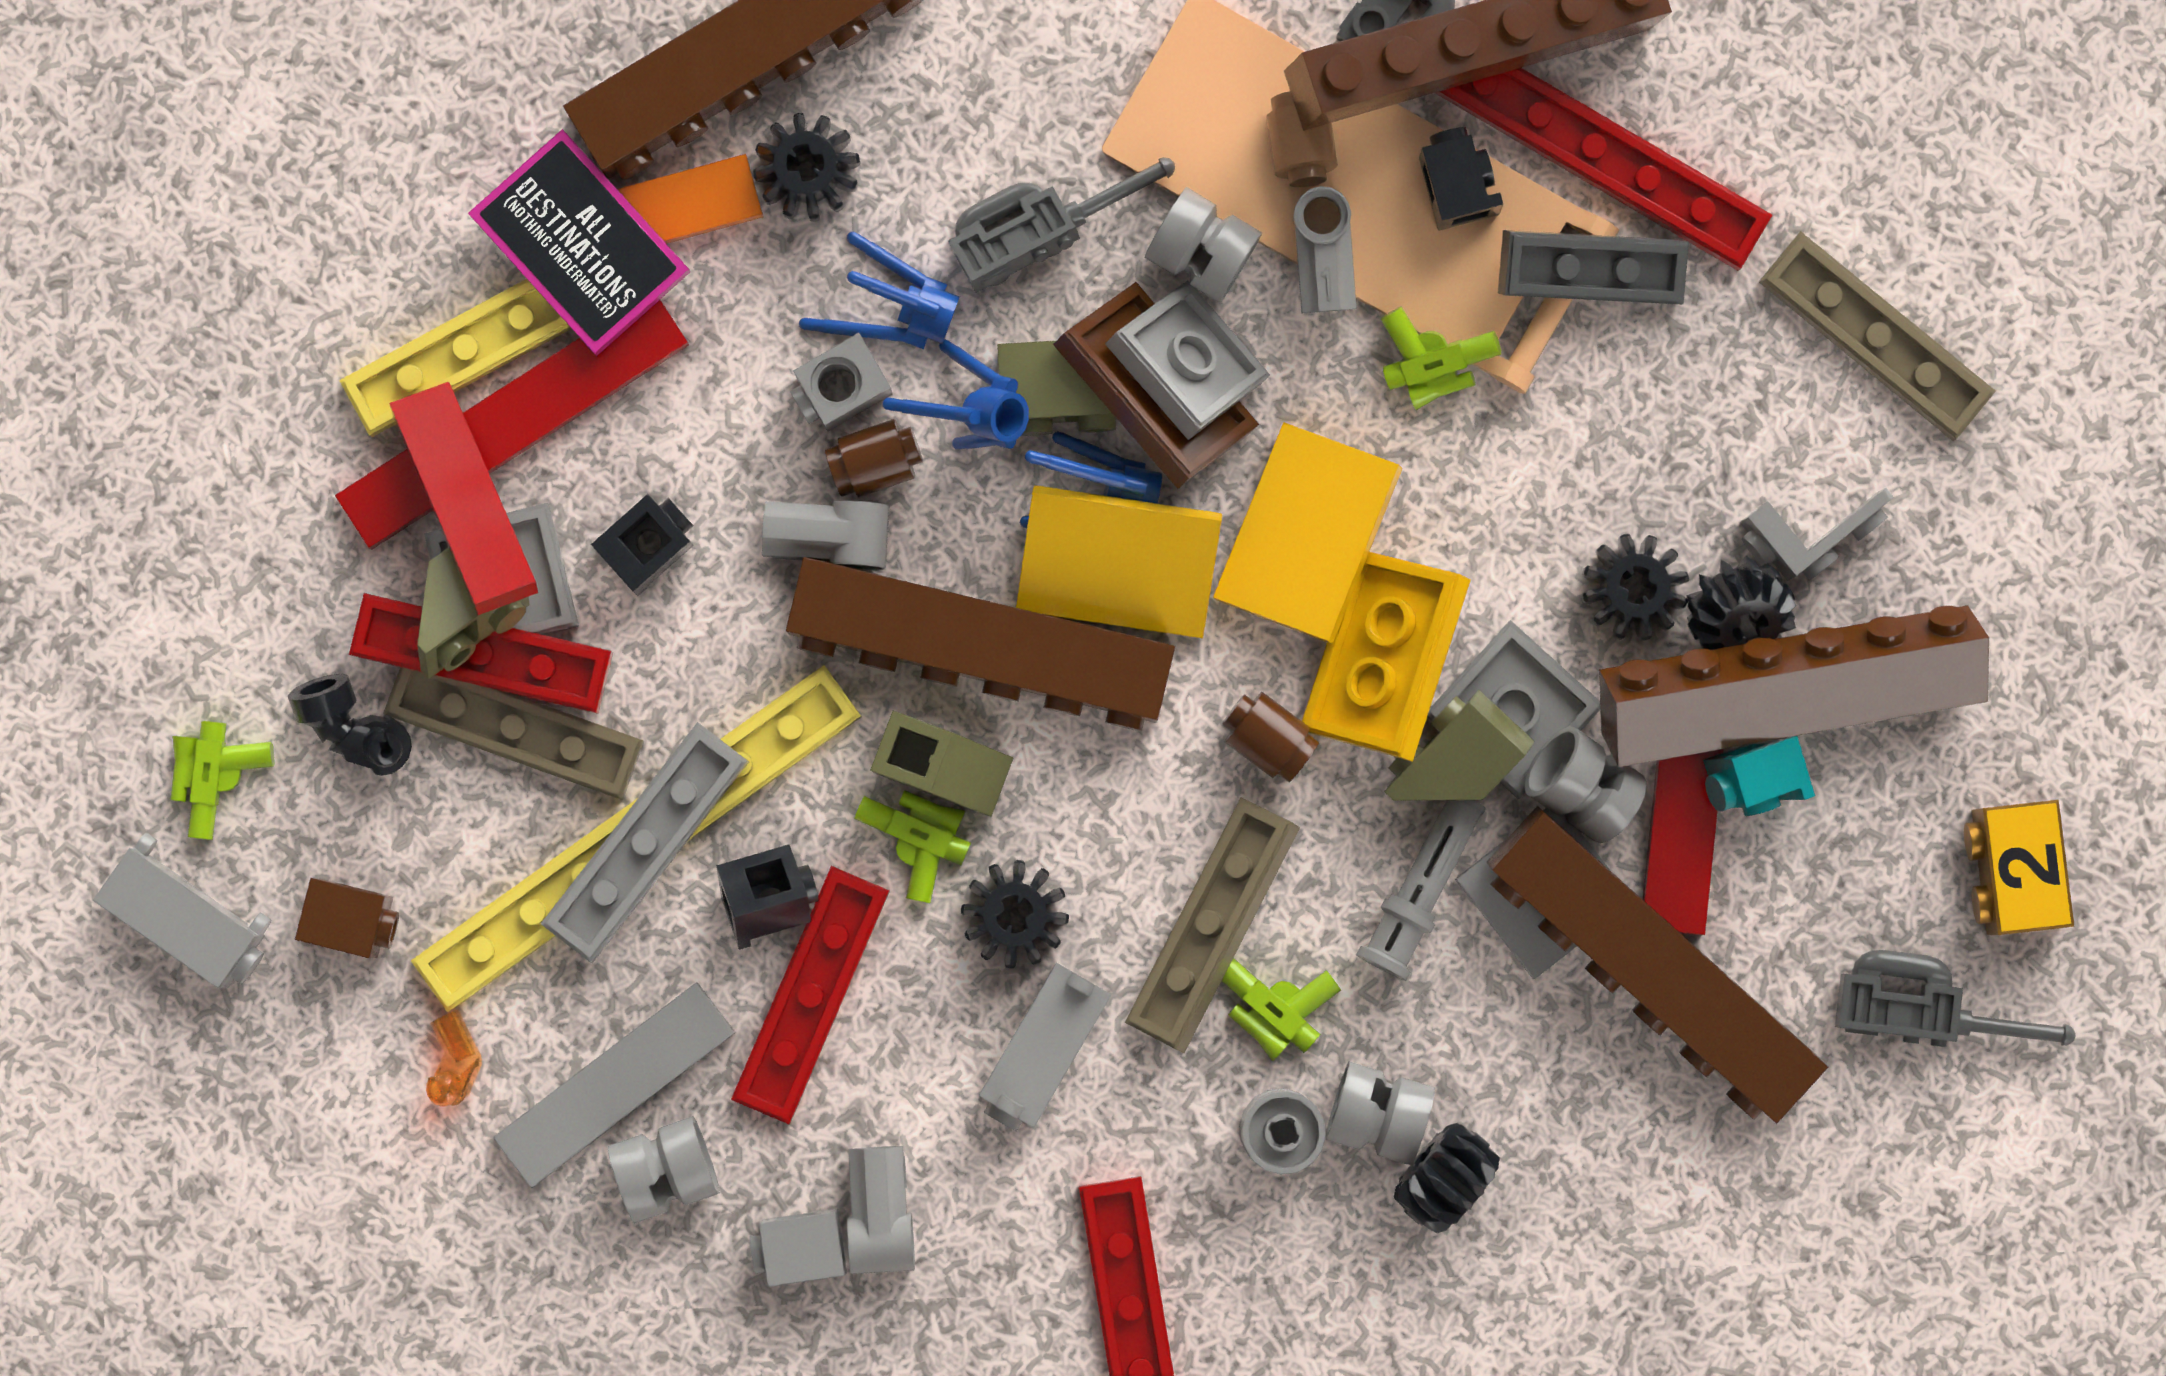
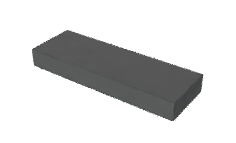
M1503 230L1498 294L1683 305L1689 242L1674 239Z

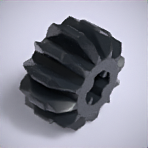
M797 113L793 116L796 132L788 135L784 127L777 122L770 126L774 139L779 143L778 147L767 143L757 144L756 154L772 164L755 168L753 176L756 182H774L762 195L767 205L777 203L788 195L783 206L785 218L793 219L797 215L802 202L806 203L810 221L816 222L820 220L821 215L818 201L825 199L830 208L835 212H839L844 208L840 196L834 191L835 187L846 192H855L858 182L851 175L840 171L854 169L860 166L861 162L858 153H840L851 141V136L847 130L839 131L829 139H826L831 125L829 117L821 115L816 121L813 132L807 131L804 114ZM803 154H811L814 162L817 164L824 163L822 171L814 169L816 178L810 181H802L799 171H790L792 164L800 165L798 156Z
M1623 534L1618 538L1620 558L1610 547L1604 544L1595 551L1597 558L1607 570L1596 566H1586L1583 569L1582 576L1589 581L1599 583L1600 588L1590 589L1582 593L1581 601L1584 604H1591L1602 600L1605 608L1593 616L1592 622L1598 627L1607 622L1612 615L1617 617L1618 619L1613 628V637L1615 639H1624L1629 632L1631 621H1634L1636 635L1639 640H1649L1652 637L1650 618L1658 627L1665 631L1671 629L1675 624L1672 616L1663 605L1673 609H1684L1687 606V598L1681 594L1671 592L1670 587L1680 586L1688 582L1689 575L1684 571L1668 575L1665 567L1673 563L1678 557V553L1674 549L1663 553L1658 560L1652 557L1657 546V538L1655 536L1648 535L1641 543L1639 553L1636 554L1630 534ZM1634 571L1643 575L1641 585L1650 589L1649 597L1647 598L1646 595H1643L1636 600V604L1627 600L1629 590L1620 586L1621 577L1627 580L1634 575Z
M1747 555L1734 569L1730 564L1721 560L1720 573L1714 577L1699 574V586L1702 591L1686 595L1688 600L1687 607L1691 612L1687 617V625L1694 639L1699 641L1702 649L1714 650L1742 645L1756 638H1782L1780 633L1796 628L1795 616L1791 611L1796 607L1795 597L1788 584L1783 583L1778 570L1771 567L1769 563L1759 567L1756 561L1750 559Z
M1022 860L1014 862L1013 882L1005 883L1003 872L998 864L989 866L990 876L997 885L996 889L991 892L977 880H973L969 885L973 893L986 899L984 907L974 904H963L961 906L962 915L983 916L984 924L966 930L964 933L968 941L975 940L989 932L993 938L984 946L980 954L985 960H989L994 956L1000 943L1007 945L1004 958L1006 968H1015L1017 963L1016 946L1021 945L1025 946L1028 959L1033 965L1040 963V953L1032 941L1039 936L1048 946L1054 949L1058 948L1061 940L1056 935L1044 930L1045 923L1050 922L1064 925L1069 922L1068 914L1063 912L1047 913L1046 905L1058 902L1065 897L1064 890L1062 888L1053 889L1041 897L1037 891L1047 881L1049 872L1041 868L1035 874L1030 886L1024 884L1023 879L1026 867L1025 862ZM1014 895L1018 896L1019 904L1025 898L1033 908V913L1025 918L1028 928L1019 933H1011L1012 925H1009L1004 930L997 920V916L1005 911L1002 901Z
M1462 1124L1448 1125L1442 1132L1436 1133L1433 1139L1422 1148L1415 1158L1413 1165H1410L1401 1175L1399 1183L1395 1187L1394 1199L1417 1224L1424 1225L1435 1233L1446 1231L1452 1224L1458 1223L1460 1218L1468 1210H1471L1477 1199L1484 1194L1486 1187L1495 1178V1172L1499 1168L1500 1157L1478 1133L1468 1130Z

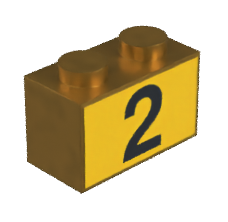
M2059 800L1971 810L1973 822L1965 823L1964 842L1968 859L1970 861L1978 860L1980 886L1972 887V907L1976 923H1985L1987 935H2005L2075 927Z

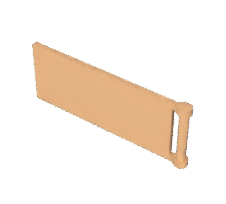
M1215 0L1186 1L1102 146V151L1106 156L1136 173L1158 163L1159 158H1170L1175 163L1173 175L1169 178L1165 176L1153 183L1178 197L1188 187L1216 204L1217 217L1223 220L1231 215L1236 216L1262 232L1258 243L1297 265L1293 215L1298 200L1309 189L1320 186L1331 187L1339 191L1348 201L1351 210L1350 226L1356 299L1384 315L1402 306L1418 334L1426 331L1439 332L1444 336L1447 344L1461 339L1463 341L1491 331H1495L1499 340L1524 297L1498 294L1503 230L1560 233L1564 225L1567 224L1585 235L1617 236L1619 229L1609 221L1574 205L1490 156L1495 186L1486 188L1488 195L1501 193L1504 205L1500 214L1438 231L1419 156L1422 147L1431 145L1429 137L1444 130L1398 104L1332 122L1337 168L1327 172V180L1321 184L1309 187H1291L1289 179L1275 176L1267 114L1272 111L1271 98L1290 91L1284 70L1305 51ZM1318 198L1312 200L1304 209L1303 217L1305 224L1311 231L1317 234L1332 232L1340 222L1338 207L1328 199ZM1545 297L1509 360L1495 356L1472 365L1515 391L1526 394L1535 378L1531 371L1573 299Z

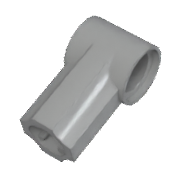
M1320 186L1309 189L1300 197L1294 208L1293 221L1296 235L1301 313L1357 309L1350 226L1351 210L1348 201L1342 193L1331 187ZM1324 198L1335 203L1340 213V222L1335 230L1327 234H1317L1307 227L1303 217L1304 209L1312 200Z
M766 501L762 527V556L790 560H803V557L820 561H829L831 564L852 569L883 570L886 567L890 506L863 501H834L833 506Z
M903 1146L848 1149L852 1216L847 1218L850 1273L914 1271L912 1213H907V1181Z

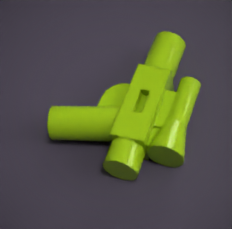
M1402 306L1380 319L1403 356L1401 361L1383 366L1386 383L1390 390L1407 385L1412 404L1416 410L1438 397L1475 386V378L1471 370L1458 374L1457 371L1467 368L1468 365L1502 354L1495 331L1447 344L1444 336L1439 332L1426 331L1418 334Z
M201 721L199 739L172 736L175 764L170 800L186 802L187 789L191 788L190 802L192 804L188 837L213 840L216 808L219 805L220 791H231L236 788L240 782L242 770L274 767L275 760L272 742L226 746L224 742L226 723Z
M904 790L898 805L911 810L910 814L907 815L864 796L854 819L899 838L896 845L897 855L900 860L912 866L906 898L931 903L940 857L962 866L970 848L971 842L955 836L966 811L940 806Z
M1234 958L1222 979L1224 984L1252 1008L1248 1012L1238 1003L1228 1016L1257 1040L1272 1062L1290 1042L1303 1053L1311 1047L1320 1036V1033L1308 1024L1304 1018L1341 991L1327 970L1302 989L1287 981L1277 982L1269 989Z

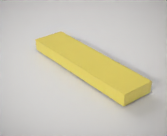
M525 279L339 381L369 436L374 437L396 425L389 403L446 382L450 383L455 393L572 328L535 287Z

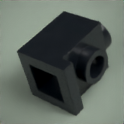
M1466 127L1453 128L1430 136L1431 145L1422 147L1419 161L1438 231L1499 215L1504 205L1501 193L1488 195L1486 188L1495 186L1494 174L1487 150H1475L1472 135H1468Z
M647 494L591 545L632 592L639 596L647 589V586L694 546L685 536V533L693 527V524L669 497L662 504L658 505ZM654 531L661 538L660 548L653 554H644L638 548V539L644 532Z
M790 844L716 865L721 899L739 950L751 947L750 940L811 922L809 904L819 901L815 881L808 864L801 867L797 866Z

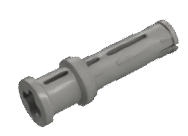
M1475 800L1446 801L1398 895L1391 894L1389 899H1384L1381 905L1384 915L1368 946H1360L1356 956L1394 977L1407 981L1411 973L1407 965L1423 934L1431 933L1435 926L1433 921L1436 917L1431 912L1453 869L1456 867L1459 857L1481 814L1483 815L1486 810L1483 805ZM1450 832H1452L1451 835H1450V837H1449V839H1448V841H1447V843H1446V845H1445V847H1444V849H1443V851L1441 852V854H1440V856H1439V858H1438V860H1437V862H1436V864H1435V866H1434V868H1433V870H1432L1430 876H1428L1429 873H1430V871H1431V869H1432V867H1433V865H1434V863H1435V861H1436V859H1437V857H1438V855H1439V853H1440V851L1442 850V848H1443V846H1444V844H1445V842H1446V840H1447V838H1448ZM1421 891L1416 903L1414 904L1419 892Z

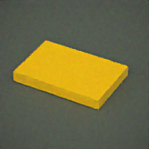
M1283 422L1213 598L1237 609L1333 644L1403 468L1394 462Z
M1034 485L1016 608L1056 617L1203 638L1222 513Z
M1369 552L1333 644L1326 643L1302 718V722L1310 727L1308 733L1413 762L1471 579L1458 573Z

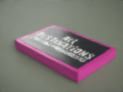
M563 129L468 212L470 217L596 356L690 273L689 268Z

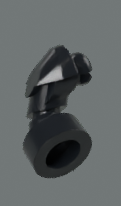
M331 674L319 677L296 687L288 694V700L296 721L311 726L322 743L326 740L331 741L333 744L329 750L341 754L347 762L371 768L375 775L383 776L393 774L402 768L409 759L412 748L410 735L400 722L388 714L383 717L369 715L359 720L355 718L350 720L349 712L357 699L348 675Z

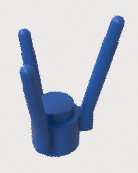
M848 233L847 241L917 286L910 285L907 292L856 271H851L847 275L850 283L903 305L897 321L908 324V328L814 318H802L799 321V327L808 331L854 336L860 333L863 338L905 342L923 350L927 339L943 344L960 297L946 292V283L927 277L858 233Z
M944 339L943 344L939 343L940 350L990 385V387H982L969 394L962 407L895 398H885L882 402L886 410L964 422L973 434L954 438L952 446L957 450L990 446L1012 449L1016 444V439L1021 437L1025 431L1029 420L1027 402L1020 394L1016 393L1018 388L1016 379L999 375L962 348Z
M1059 431L1055 432L1052 436L1055 443L1110 467V471L1029 450L1025 454V460L1029 463L1106 485L1104 496L1158 504L1162 485V473L1145 469L1146 463L1125 459ZM1029 515L1023 516L1020 519V525L1023 528L1028 526Z

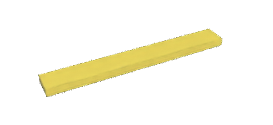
M825 665L720 739L748 760L749 763L689 840L862 717ZM636 800L411 960L447 1012H451L555 937L552 932L541 925V922Z

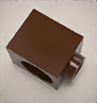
M310 878L295 940L365 958H378L380 947L390 949L398 926L399 912L390 910L393 901L392 896L320 878Z

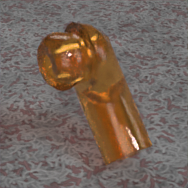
M459 1009L430 1023L444 1051L434 1077H429L426 1083L427 1096L437 1106H454L466 1099L471 1093L482 1066L481 1053Z

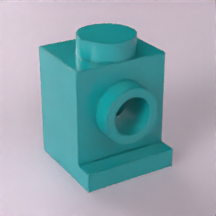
M1798 736L1743 745L1703 760L1708 775L1705 782L1707 796L1712 806L1719 812L1731 808H1742L1744 816H1752L1780 807V800H1806L1815 796Z

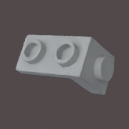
M1887 488L1878 491L1809 548L1803 545L1767 501L1740 522L1748 532L1742 537V541L1761 565L1773 563L1787 581L1798 576L1801 572L1810 581L1839 558L1832 547L1848 534L1852 533L1859 541L1884 522L1888 516L1881 508L1894 497Z

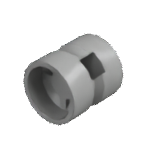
M1186 187L1158 229L1144 258L1172 275L1186 271L1190 274V286L1221 303L1262 236V232L1234 215L1223 220L1217 217L1216 204Z
M1570 726L1561 729L1551 736L1540 748L1526 774L1524 787L1528 796L1557 815L1565 814L1567 823L1593 841L1604 843L1619 835L1632 821L1644 799L1647 783L1644 775L1630 765L1618 767L1612 755L1606 756L1603 746L1577 728Z
M1348 1061L1332 1108L1325 1139L1358 1150L1371 1143L1374 1144L1378 1156L1412 1166L1428 1123L1435 1087L1402 1077L1390 1084L1386 1082L1383 1071Z
M1285 1088L1267 1090L1254 1097L1243 1110L1239 1124L1241 1143L1248 1156L1264 1170L1280 1175L1297 1173L1310 1166L1321 1153L1326 1137L1324 1119L1317 1106L1302 1094Z
M694 1116L659 1128L655 1140L651 1141L641 1134L608 1146V1154L614 1177L627 1212L634 1224L668 1212L671 1200L678 1199L684 1205H688L720 1193L713 1163Z

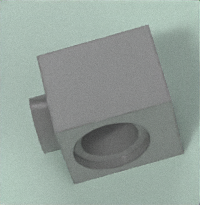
M860 333L793 370L800 386L790 391L808 424L820 418L827 432L893 394L889 383ZM831 371H847L856 380L854 392L844 401H829L820 393L822 379Z
M838 1209L764 1219L759 1223L760 1234L750 1236L755 1274L766 1272L768 1287L845 1276L847 1272Z

